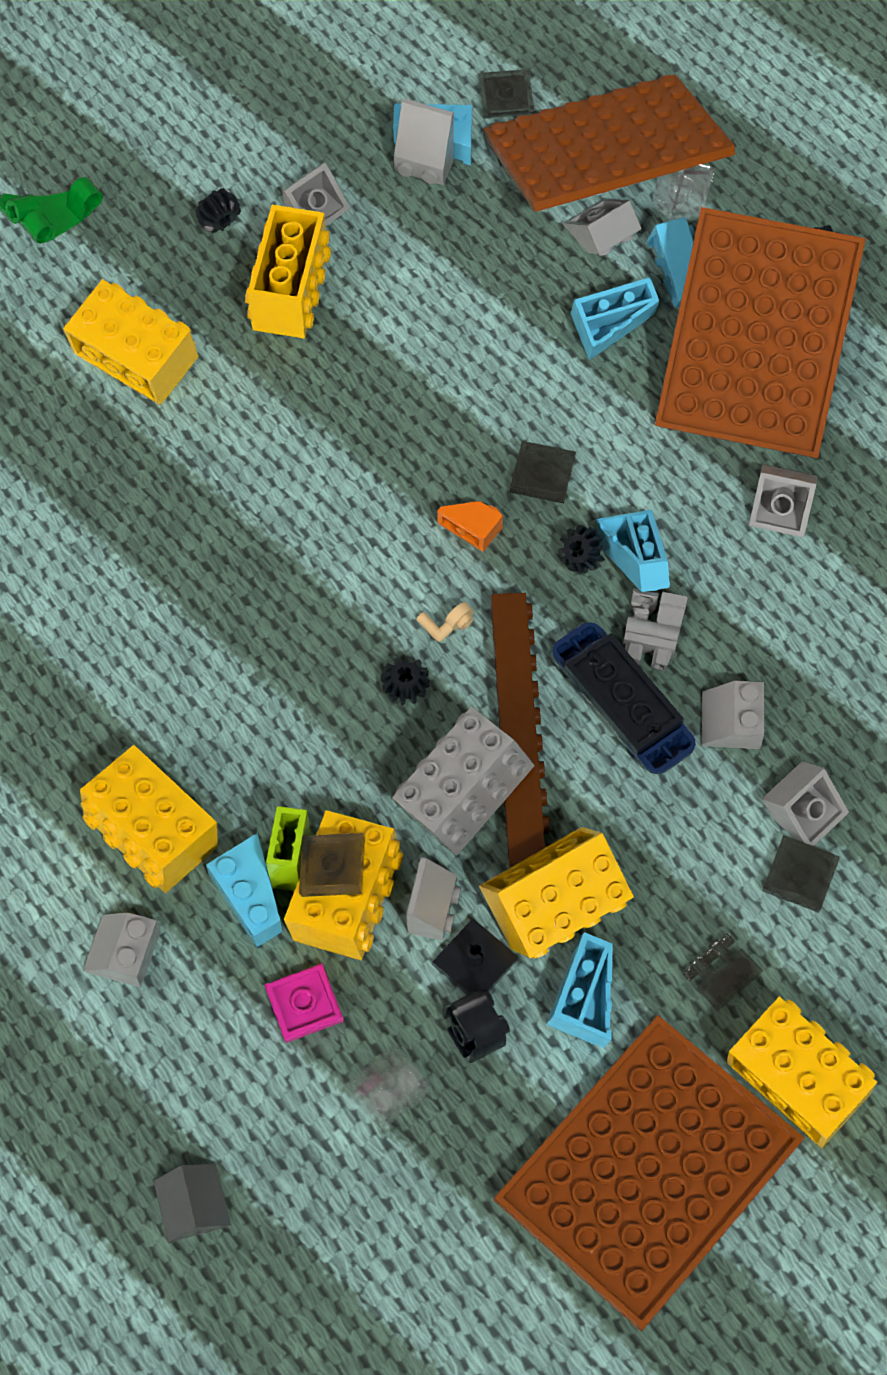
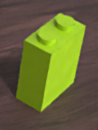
M280 806L276 808L266 860L272 889L295 891L309 855L312 839L307 810Z

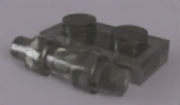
M726 934L720 940L715 939L709 945L710 949L702 956L693 958L689 962L690 966L682 972L688 981L693 980L697 975L704 980L697 987V991L717 1012L763 972L742 948L733 956L731 955L728 948L735 941L729 934ZM719 958L724 964L712 973L708 966Z

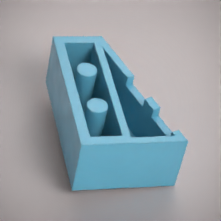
M394 104L393 130L395 144L402 104ZM426 104L454 112V159L471 165L472 105Z
M686 217L655 225L646 241L648 247L654 246L659 258L654 261L657 267H662L665 276L663 282L675 308L680 307L695 237L692 225H688Z
M650 277L574 300L571 316L589 360L655 315L659 298Z
M652 510L596 519L597 533L604 537L600 545L608 548L604 552L641 592L656 591L670 587L668 559Z
M258 833L206 864L209 877L256 947L283 932Z
M585 932L580 936L575 944L546 1023L550 1027L603 1048L611 1041L612 943Z

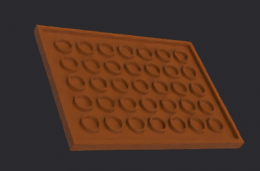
M676 74L664 75L657 80L640 82L628 88H618L607 94L593 95L582 101L568 102L564 106L543 109L539 113L528 116L522 115L514 120L497 122L492 124V126L483 128L485 139L534 212L735 155V145Z
M701 207L655 426L818 459L866 238Z
M657 1015L494 1197V1202L642 1332L805 1137L663 1018Z

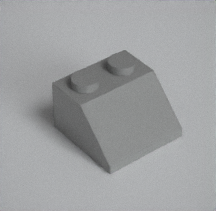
M609 198L602 199L563 223L566 229L588 253L598 254L599 256L610 253L613 250V246L619 242L625 243L633 239L634 233L642 229L630 200Z
M762 464L749 526L804 537L817 485V476Z
M732 681L702 691L701 746L761 748L764 738V682Z
M803 761L762 798L772 818L808 851L849 813L826 770Z
M423 857L420 859L407 911L408 933L443 941L445 932L451 933L455 915L450 914L452 904L458 905L461 887L457 886V875Z
M128 912L103 915L83 972L141 988L161 932L157 920Z

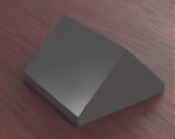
M216 1164L180 1165L154 1181L168 1243L231 1226Z

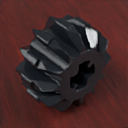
M224 188L218 191L213 190L211 194L205 195V198L198 202L199 206L195 209L200 225L206 231H211L212 233H216L219 230L223 231L225 227L231 226V223L238 219L237 216L241 212L236 196Z
M578 525L576 530L568 529V538H560L564 548L557 550L559 553L565 554L560 562L562 564H569L568 570L572 572L578 570L581 574H586L588 569L594 571L598 569L597 562L605 560L600 553L608 549L606 546L600 545L604 537L596 535V529L593 527L586 529L584 525Z
M408 655L405 661L401 662L396 656L394 665L386 664V672L381 674V682L384 683L382 691L384 694H389L391 702L399 697L400 704L404 706L406 699L410 698V701L415 705L417 696L422 698L426 696L425 689L430 687V679L427 678L429 671L427 667L421 668L422 662L420 659L411 663V657Z

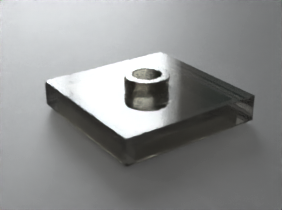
M529 69L478 73L483 119L534 114Z
M522 441L510 485V493L564 504L576 452Z
M363 833L303 836L299 885L301 897L362 894L365 836Z
M783 835L762 891L820 913L840 856Z

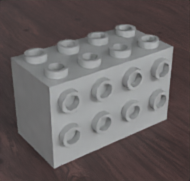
M471 706L467 712L459 716L450 732L439 739L436 748L430 755L419 762L416 771L410 778L399 785L392 799L415 822L457 856L535 765L514 739Z

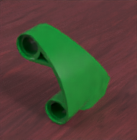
M81 177L72 184L69 191L43 196H35L33 194L21 196L3 193L0 198V209L12 223H20L37 243L42 244L55 239L81 223L100 205L103 200V194L89 178Z

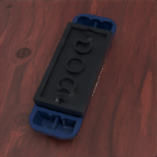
M592 622L584 623L554 644L552 653L556 663L646 770L652 774H663L692 754L696 745L695 738L683 724L684 718L612 633L607 635L598 624Z

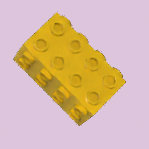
M271 205L268 220L264 225L263 238L258 246L257 260L252 268L250 285L245 295V303L249 304L247 318L251 319L252 330L305 339L307 329H312L314 322L313 306H318L320 298L318 287L319 284L323 285L326 270L324 269V264L329 263L331 257V247H328L330 231H326L325 213Z
M103 279L63 328L74 354L159 405L164 402L199 357L195 347L196 344L190 333L191 330L186 324L181 321L174 322L161 309H152L147 306L142 298L136 295L132 297L118 284H110Z
M135 745L130 747L80 789L82 801L80 805L83 808L84 815L82 818L92 830L97 828L103 834L105 842L112 849L118 848L124 854L123 858L133 869L138 867L144 873V878L148 884L154 889L159 887L165 894L218 847L217 822Z
M328 810L325 811L284 918L293 941L362 961L364 953L369 952L374 940L372 931L375 924H380L384 912L382 904L385 896L389 897L392 892L395 869L399 870L403 862L404 854L401 852L400 841L397 839L394 828Z
M584 827L578 828L479 885L510 949L534 959L548 953L549 947L555 943H564L571 940L575 936L574 932L583 927L589 928L598 924L601 921L600 917L608 912L615 913L626 907V902L634 898L603 833Z
M779 996L731 1048L728 1053L727 1064L820 1148H823L872 1094L877 1084V1081L873 1079L875 1074L863 1063L857 1065L849 1058L850 1052L841 1043L836 1041L833 1044L825 1037L826 1031L817 1022L811 1020L809 1023L801 1016V1009L790 999L784 1001Z

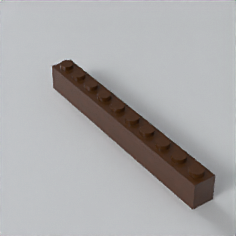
M526 592L491 594L499 728L514 739L535 765L504 801L509 868L550 845L545 844L544 834H549L548 816H543L542 806H547L546 788L540 787V779H545L544 761H538V752L543 751L542 734H536V725H541L540 707H534V698H539L538 681H532V672H537L536 654L530 655V646H535L534 629L528 628V620H533L532 603L526 602Z

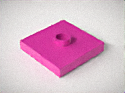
M322 963L264 985L285 1043L344 1022Z

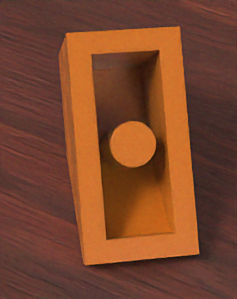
M481 501L442 506L437 511L439 525L484 552L503 528V515L496 507L492 505L487 506Z

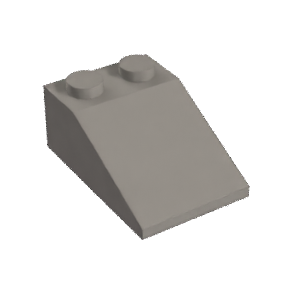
M404 98L401 105L394 152V171L399 172L405 177L413 176L423 179L429 184L437 183L444 185L454 162V112Z

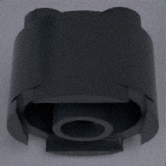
M487 989L482 991L476 990L444 1006L442 1010L444 1020L450 1018L452 1026L447 1028L450 1037L464 1058L470 1056L469 1063H474L503 1048L506 1045L505 1034L510 1032L509 1025L504 1016H498L493 1007V997Z

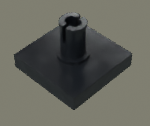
M472 918L434 959L432 965L468 995L476 990L482 991L487 989L490 992L518 961V956Z

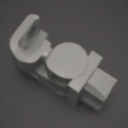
M633 588L631 607L634 611V616H628L623 648L638 665H640L642 653L653 655L651 667L656 670L666 671L670 659L674 658L688 597L662 592L657 620L654 622L649 621L648 617L656 610L659 593L641 592L639 589Z

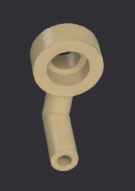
M467 602L457 605L447 615L445 623L440 628L425 612H422L416 620L436 641L441 642L453 630L459 628L460 630L466 629L474 620L472 617L474 610Z

